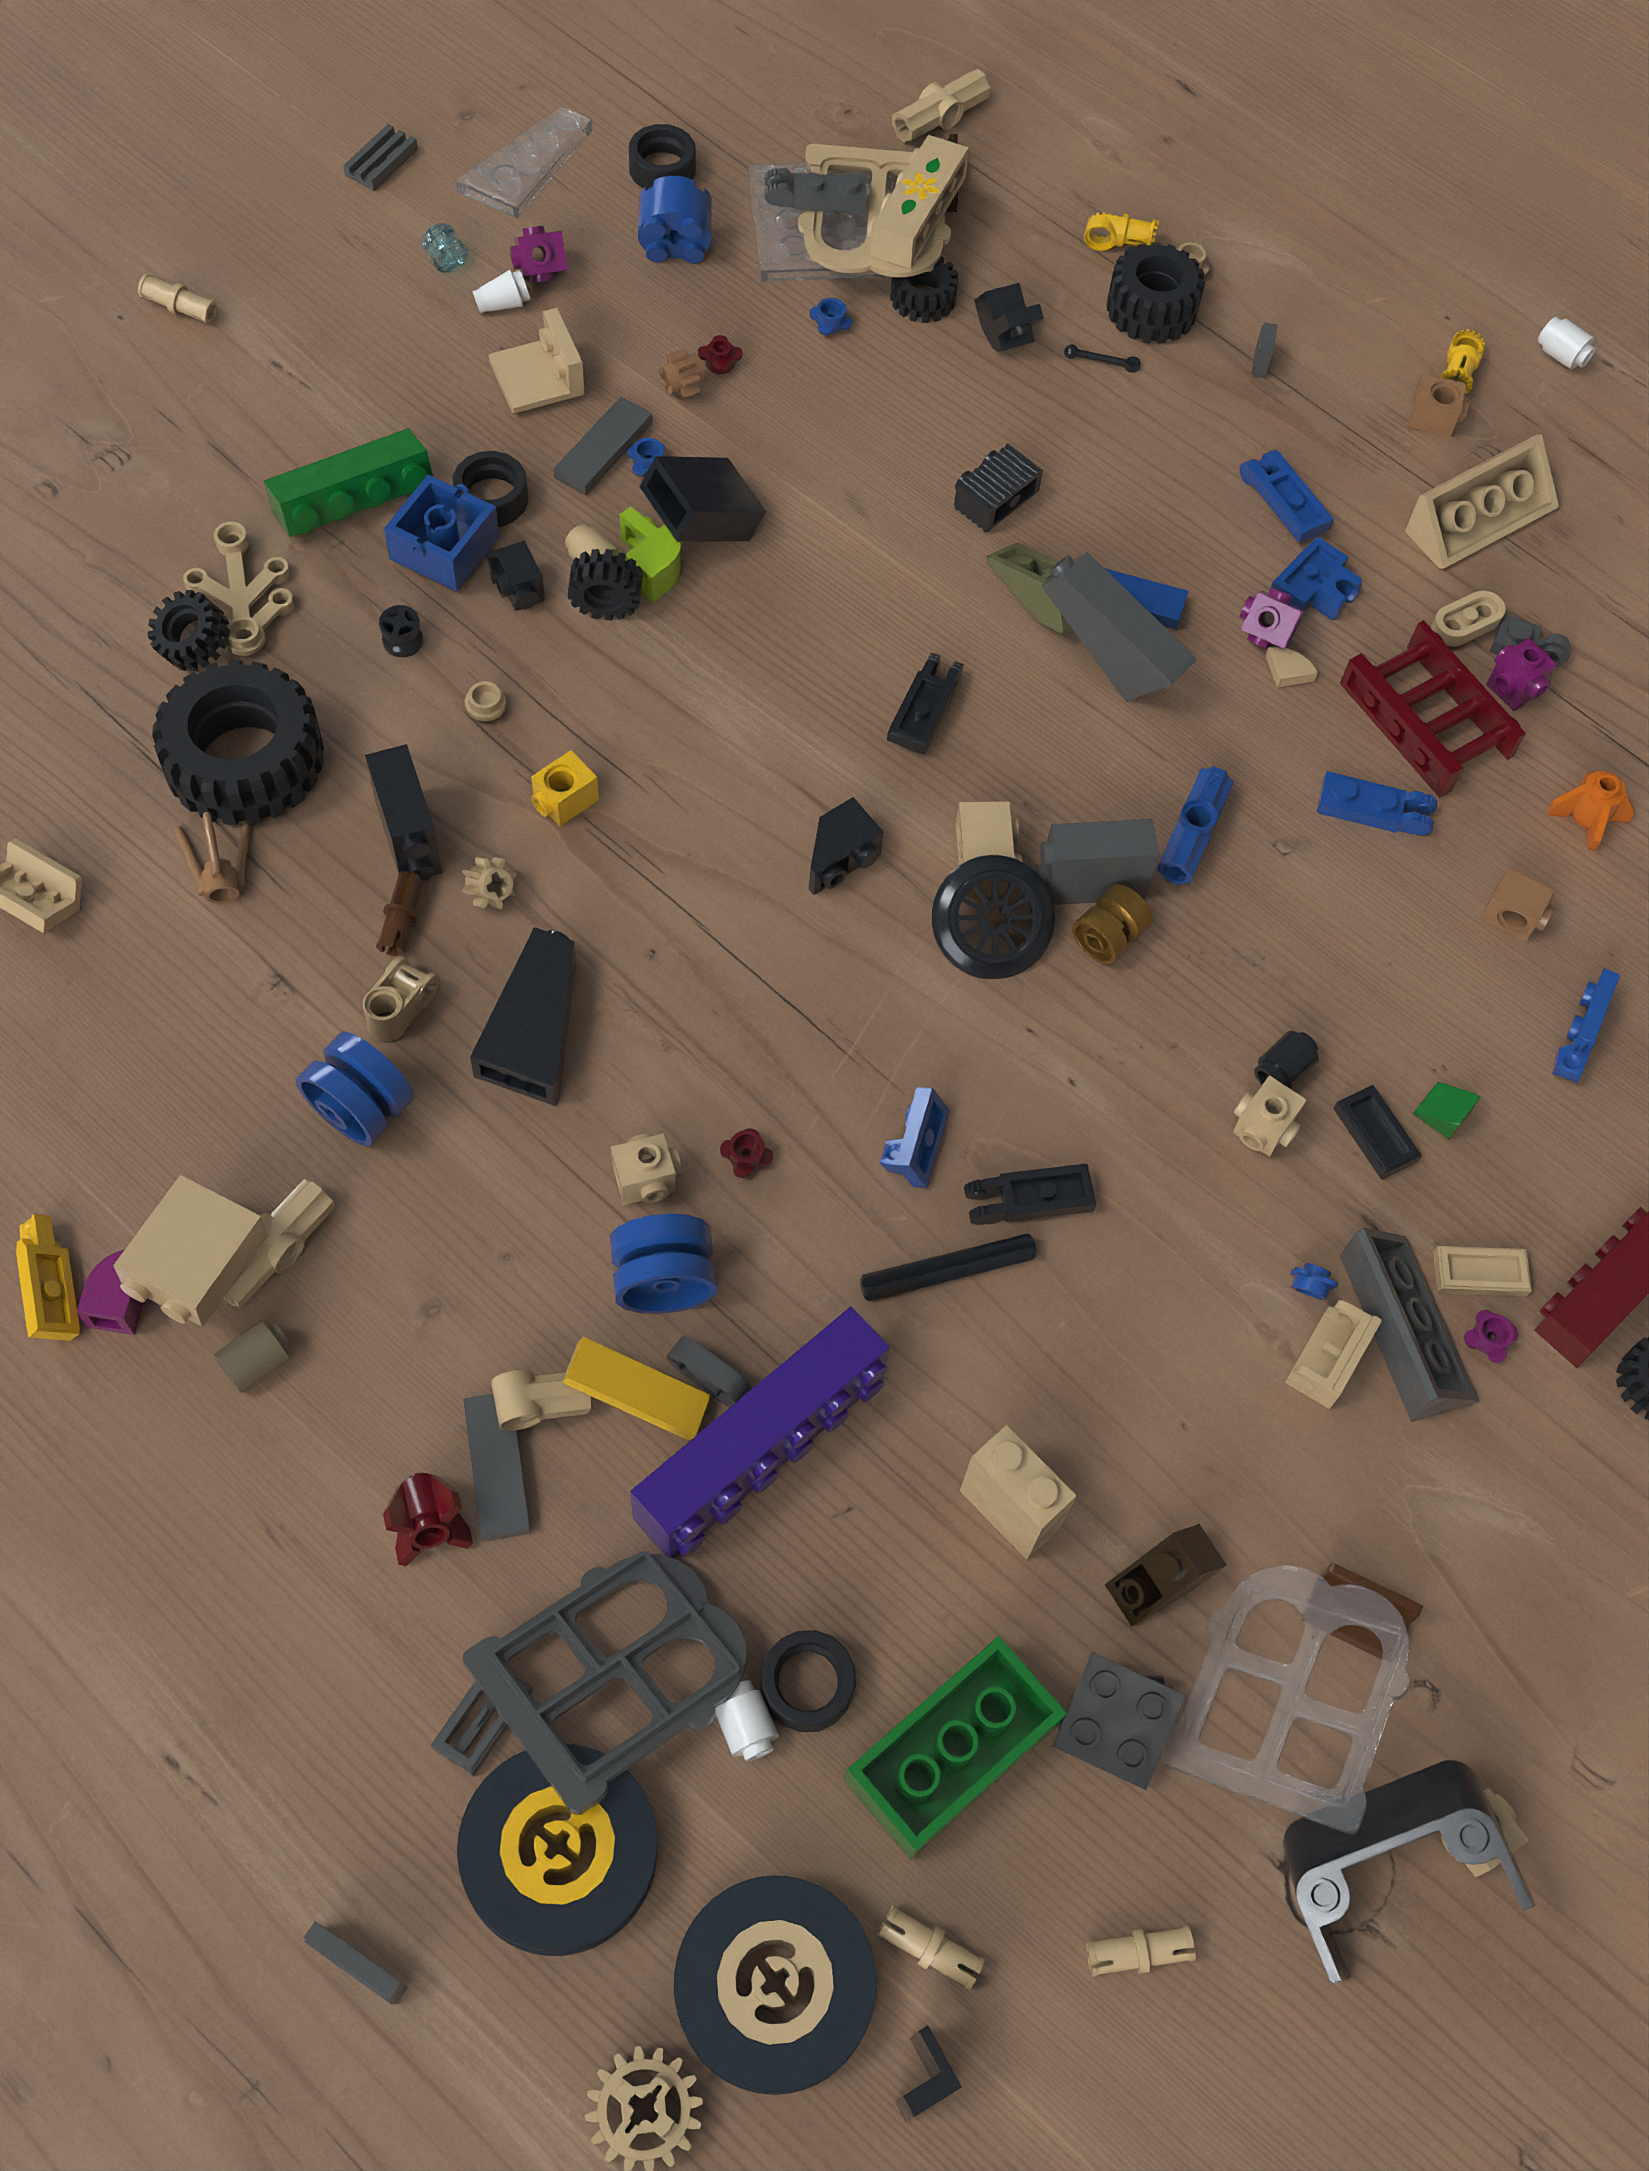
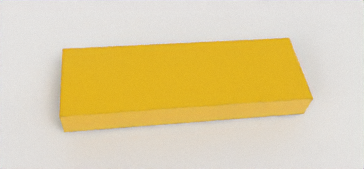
M584 1336L577 1343L562 1381L563 1384L688 1441L697 1435L710 1398L709 1394Z

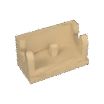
M1338 1300L1334 1308L1328 1306L1285 1383L1330 1409L1343 1392L1382 1319L1375 1315L1371 1316L1342 1300Z

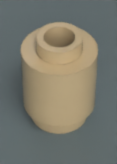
M580 524L573 528L565 540V548L568 550V556L572 560L576 557L580 559V554L585 551L591 556L592 549H599L600 554H605V550L610 549L613 550L612 555L614 556L621 552L597 528L589 527L586 524Z

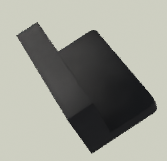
M928 2025L914 2034L910 2040L931 2079L895 2101L905 2122L962 2088Z

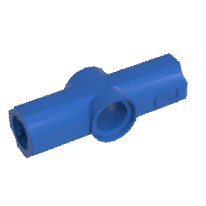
M1215 766L1200 769L1157 867V871L1162 874L1165 881L1175 885L1191 883L1234 784V780L1227 775V771Z

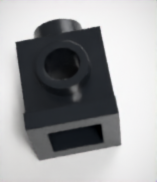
M525 540L487 553L490 579L493 584L496 583L502 598L509 597L515 611L528 609L535 604L545 601L543 576Z

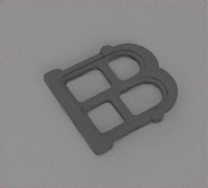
M642 1551L635 1556L617 1562L608 1569L596 1567L587 1571L581 1578V1586L501 1639L491 1636L481 1640L464 1652L463 1662L465 1668L572 1814L581 1815L605 1798L608 1792L607 1784L670 1739L688 1727L693 1730H700L709 1726L716 1717L715 1708L734 1693L743 1678L747 1663V1649L739 1625L726 1611L708 1603L704 1584L689 1566L672 1557L669 1558L668 1556L649 1554ZM644 1581L654 1584L662 1590L667 1599V1611L663 1620L654 1629L611 1657L602 1656L576 1623L578 1614L627 1583ZM555 1633L567 1644L583 1665L585 1672L581 1678L547 1701L538 1703L530 1697L510 1670L508 1664L514 1656L544 1636ZM691 1639L701 1642L710 1649L715 1659V1669L712 1677L701 1689L682 1702L672 1703L642 1666L643 1661L666 1644L675 1640ZM623 1679L631 1686L653 1716L652 1722L594 1763L583 1765L578 1762L556 1732L554 1722L613 1680Z

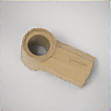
M514 1370L502 1373L491 1380L499 1428L505 1431L526 1429L538 1424L543 1419L588 1414L591 1409V1396L563 1384L562 1381L566 1373L534 1376L533 1372L529 1370Z

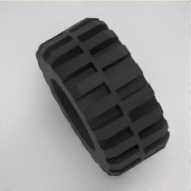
M241 660L229 661V665L218 667L217 663L205 666L206 671L196 674L194 671L184 677V684L182 686L175 685L167 693L168 703L163 701L159 705L155 714L157 720L153 724L152 737L155 742L154 748L167 784L173 795L180 799L181 805L190 812L196 813L198 811L201 818H203L204 812H209L212 822H216L217 818H221L224 824L238 825L239 821L248 820L249 825L262 823L261 818L270 815H272L273 819L285 814L284 808L289 805L294 808L305 799L303 791L310 792L318 781L317 774L322 770L324 762L322 751L324 746L311 698L306 696L305 689L299 682L293 679L290 680L289 675L280 669L273 668L272 671H269L267 664L252 661L251 665H243ZM256 727L274 734L265 747L243 758L222 759L205 753L213 740L221 734L236 728Z

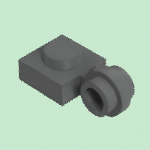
M1504 614L1490 652L1498 654L1506 646L1512 644L1515 647L1527 638H1530L1541 649L1546 651L1557 664L1556 667H1559L1568 661L1572 648L1568 638L1564 635L1550 634L1543 640L1538 639L1542 629L1541 626Z

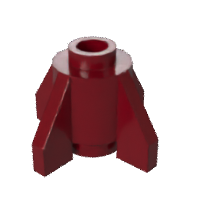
M416 1473L409 1476L396 1488L383 1513L386 1530L398 1533L395 1546L398 1565L407 1566L420 1553V1549L437 1547L446 1540L448 1545L468 1549L473 1544L470 1527L458 1513L462 1509L459 1492L436 1475Z

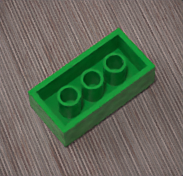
M998 1635L847 1768L844 1781L906 1856L912 1860L1052 1733L1068 1713Z

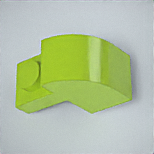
M630 506L619 515L620 540L631 549L626 553L625 561L633 558L636 561V567L640 566L642 569L641 594L653 603L668 592L680 577L681 542H677L665 524L657 528L651 518L642 516Z

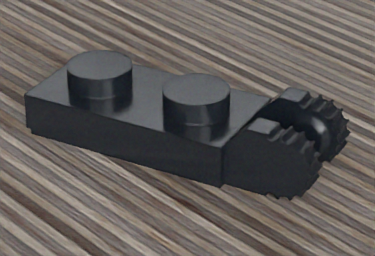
M931 652L922 671L918 670L889 728L887 741L925 755L954 696L964 664L955 661L949 668L945 680L934 676L940 666V655Z
M1088 1164L1001 1173L999 1177L973 1180L964 1186L966 1198L972 1200L1001 1195L1002 1203L978 1206L970 1210L969 1217L973 1225L995 1224L1004 1219L1006 1222L1093 1212L1096 1208Z

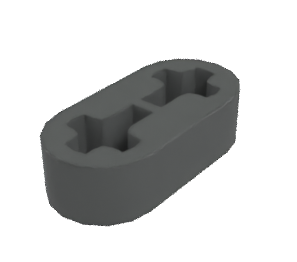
M682 1336L667 1354L669 1362L681 1374L727 1407H731L752 1389L751 1385L741 1374L688 1337Z

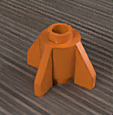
M1606 771L1587 772L1579 787L1554 799L1548 808V816L1569 817L1572 812L1574 821L1579 826L1588 829L1586 831L1587 850L1597 849L1602 841L1605 826L1608 822L1629 823L1635 814L1633 803L1622 780Z

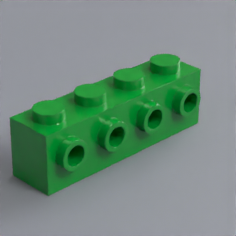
M407 428L263 480L273 515L288 536L292 537L297 534H306L312 531L313 528L332 521L344 520L349 515L367 508L379 507L386 501L402 495L412 494L427 475L433 476L426 448L413 432Z

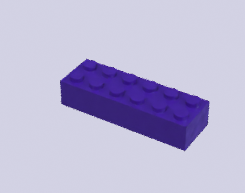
M850 1306L630 1491L633 1520L665 1556L675 1558L680 1553L684 1557L691 1554L705 1540L706 1536L703 1533L717 1521L721 1525L730 1521L742 1508L741 1500L753 1490L757 1494L766 1490L777 1479L779 1475L776 1471L789 1459L793 1463L802 1459L814 1446L812 1439L824 1429L829 1433L837 1429L849 1416L850 1413L847 1409L859 1399L864 1403L869 1401L884 1386L882 1379L888 1369L886 1363L890 1346Z

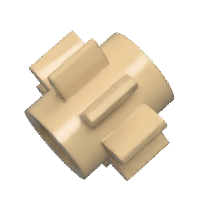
M475 857L476 866L470 870L462 871L466 876V886L461 889L462 893L475 896L473 900V906L484 909L489 903L493 908L502 909V900L516 894L512 890V879L517 876L516 873L503 870L505 860L502 858L494 857L489 862L487 858Z

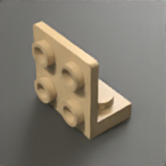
M557 308L543 311L544 328L539 329L540 341L489 354V363L512 413H519L585 395L583 362Z

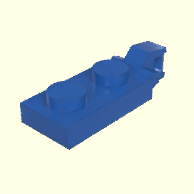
M1604 968L1597 984L1588 981L1579 1005L1587 1007L1583 1017L1575 1015L1566 1039L1573 1042L1570 1045L1559 1048L1555 1057L1553 1075H1558L1578 1083L1618 983L1619 973Z

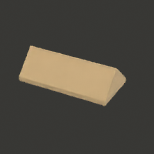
M1537 434L1419 496L1405 532L1438 568L1444 569L1559 507L1542 434Z

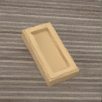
M1437 1246L1433 1251L1437 1294L1527 1297L1532 1292L1527 1249Z

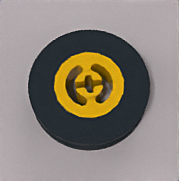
M566 1744L578 1762L583 1765H590L605 1755L585 1746ZM526 1750L501 1763L482 1781L472 1795L462 1817L458 1834L457 1860L461 1881L472 1907L483 1923L496 1936L506 1943L529 1953L545 1956L571 1955L595 1948L621 1931L636 1915L649 1892L654 1877L657 1859V1831L649 1801L630 1772L626 1770L607 1784L608 1792L605 1798L581 1815L572 1814ZM554 1813L569 1814L571 1817L567 1821L554 1820L546 1823L543 1826L545 1835L555 1843H560L564 1838L568 1839V1852L578 1862L582 1858L581 1834L589 1831L594 1834L596 1840L595 1857L589 1869L577 1880L564 1885H548L545 1882L550 1876L562 1877L573 1872L572 1863L560 1854H557L552 1860L549 1859L548 1845L538 1835H536L534 1840V1851L536 1854L534 1865L524 1866L520 1858L522 1841L529 1828L539 1819Z

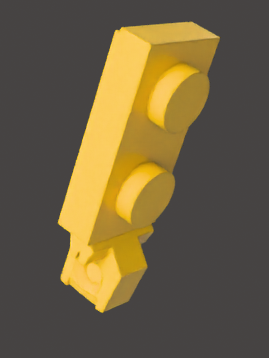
M33 1214L30 1219L19 1226L20 1241H17L16 1247L28 1338L71 1341L79 1335L80 1324L68 1248H62L59 1242H55L51 1216Z

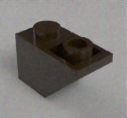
M1197 1524L1169 1535L1107 1582L1105 1586L1132 1627L1193 1591L1227 1566V1564L1201 1525Z

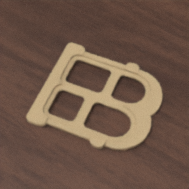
M809 144L806 147L805 166L813 173L827 175L828 170L872 174L871 192L867 196L866 205L868 229L871 218L878 216L881 212L885 198L887 175L899 176L902 170L906 171L913 152ZM806 210L798 218V229L801 233H804V246L809 254V259L827 269L842 273H862L872 270L889 277H910L930 272L941 257L943 245L948 244L951 239V229L945 224L944 213L914 265L909 269L870 256L871 239H868L867 235L864 243L852 250H838L828 246L821 237L823 211Z

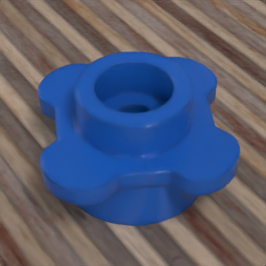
M825 298L810 310V318L817 322L818 332L822 335H830L838 332L840 329L848 330L852 326V319L846 316V305L837 298Z
M642 438L629 447L628 457L633 459V473L637 476H645L655 456H664V444L654 438Z
M1305 1263L1303 1269L1295 1267L1290 1273L1295 1277L1291 1288L1316 1299L1327 1300L1329 1291L1338 1286L1336 1281L1329 1279L1330 1271L1314 1264Z

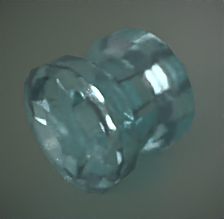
M447 223L436 224L423 235L422 247L427 255L431 257V261L438 271L442 273L456 271L466 261L468 255L467 248L458 239V235L451 225Z

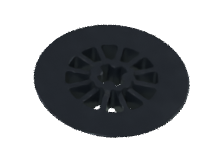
M985 855L962 863L944 879L933 902L932 928L940 950L955 967L977 978L1003 979L1018 975L1027 970L1043 955L1054 931L1055 908L1047 885L1031 867L1007 856ZM988 880L991 881L990 901L980 887L981 882ZM999 880L1008 883V887L1000 901L998 900ZM1016 887L1023 894V897L1008 906L1007 901ZM972 888H974L980 898L981 906L966 899L965 895ZM1025 902L1028 903L1029 915L1012 914L1013 909ZM961 903L975 909L977 914L959 915ZM994 905L1000 907L999 914L1005 916L1004 924H996L994 930L989 928V921L983 919V914L985 911H992ZM1029 919L1028 931L1026 932L1013 925L1012 920ZM976 920L977 924L962 933L959 921ZM982 929V934L973 948L966 941V938ZM1007 929L1023 936V940L1018 946L1014 945L1007 933ZM990 934L991 954L982 953L981 948ZM999 934H1001L1009 948V951L1006 953H998Z

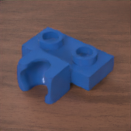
M1317 536L1273 581L1271 587L1292 595L1293 598L1290 603L1303 609L1313 601L1312 607L1327 618L1336 620L1344 601L1352 603L1357 597L1362 580L1359 576L1345 568L1349 559L1347 555Z

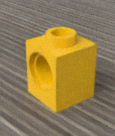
M572 750L531 776L533 787L531 800L535 808L542 816L547 817L549 815L559 827L599 801L597 776ZM562 789L567 790V791H564V792H558V790H562Z

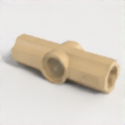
M976 69L945 86L939 82L929 84L922 91L918 101L892 115V126L895 129L897 138L906 143L913 141L938 126L943 130L953 128L960 121L964 111L989 98L991 88L986 80V75L981 70Z
M304 1179L271 1215L268 1213L260 1215L267 1237L223 1299L233 1307L236 1306L241 1309L275 1272L278 1274L283 1273L296 1262L303 1251L304 1241L336 1208L334 1201L322 1188L314 1182Z

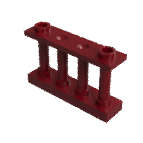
M1423 620L1417 624L1407 646L1408 650L1380 665H1372L1363 653L1349 659L1340 685L1440 798L1453 790L1464 769L1461 765L1493 747H1496L1508 760L1515 755L1526 733L1520 727L1518 721L1505 711L1449 649L1442 637L1434 632ZM1417 662H1420L1433 676V678L1403 694L1397 693L1386 681L1387 678ZM1442 690H1445L1458 704L1457 707L1427 723L1423 722L1411 709L1414 705ZM1468 718L1483 732L1482 736L1453 752L1448 751L1436 737Z

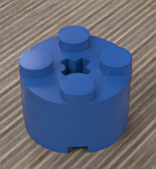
M681 176L660 177L653 181V186L646 190V186L644 187L639 198L638 240L650 261L660 263L664 262L667 258H683L689 263H698L704 259V253L711 243L713 203L710 193L705 188L703 192L695 187L694 180Z

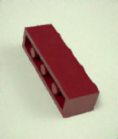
M1642 1207L1622 1225L1628 1233L1621 1240L1612 1235L1595 1253L1601 1261L1593 1269L1585 1263L1567 1283L1573 1290L1566 1297L1557 1292L1539 1311L1545 1319L1534 1331L1575 1368H1578L1649 1294V1212H1646Z

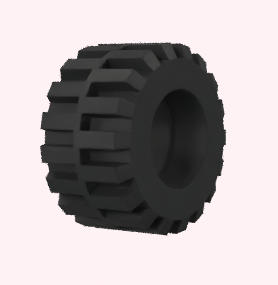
M1153 242L1149 246L1143 243L1137 245V249L1129 248L1125 251L1124 256H1119L1116 266H1114L1106 307L1107 311H1109L1111 322L1117 323L1116 328L1120 332H1128V337L1132 339L1140 338L1143 339L1142 342L1146 343L1157 341L1159 344L1166 343L1167 339L1175 341L1180 338L1181 334L1186 335L1190 331L1191 325H1194L1199 310L1205 286V275L1203 269L1198 268L1199 262L1195 258H1189L1188 252L1185 250L1179 251L1175 249L1176 246L1170 244L1162 246L1161 243Z

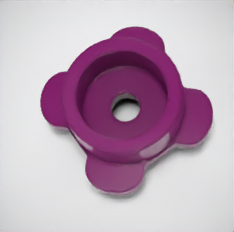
M1482 1310L1475 1317L1477 1323L1474 1328L1465 1333L1464 1342L1469 1348H1477L1487 1354L1491 1362H1503L1507 1357V1347L1518 1339V1330L1506 1317L1489 1310ZM1492 1333L1495 1339H1489L1487 1334Z

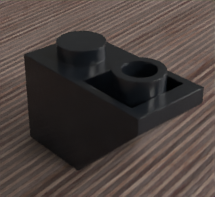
M854 797L819 817L809 879V890L813 895L825 888L832 889L838 886L845 879L846 875L859 867L867 868L871 866L881 855L884 832Z

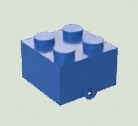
M427 475L384 527L390 560L456 592L499 539L496 506L471 495L470 490L463 484H458L457 487H454L431 475Z

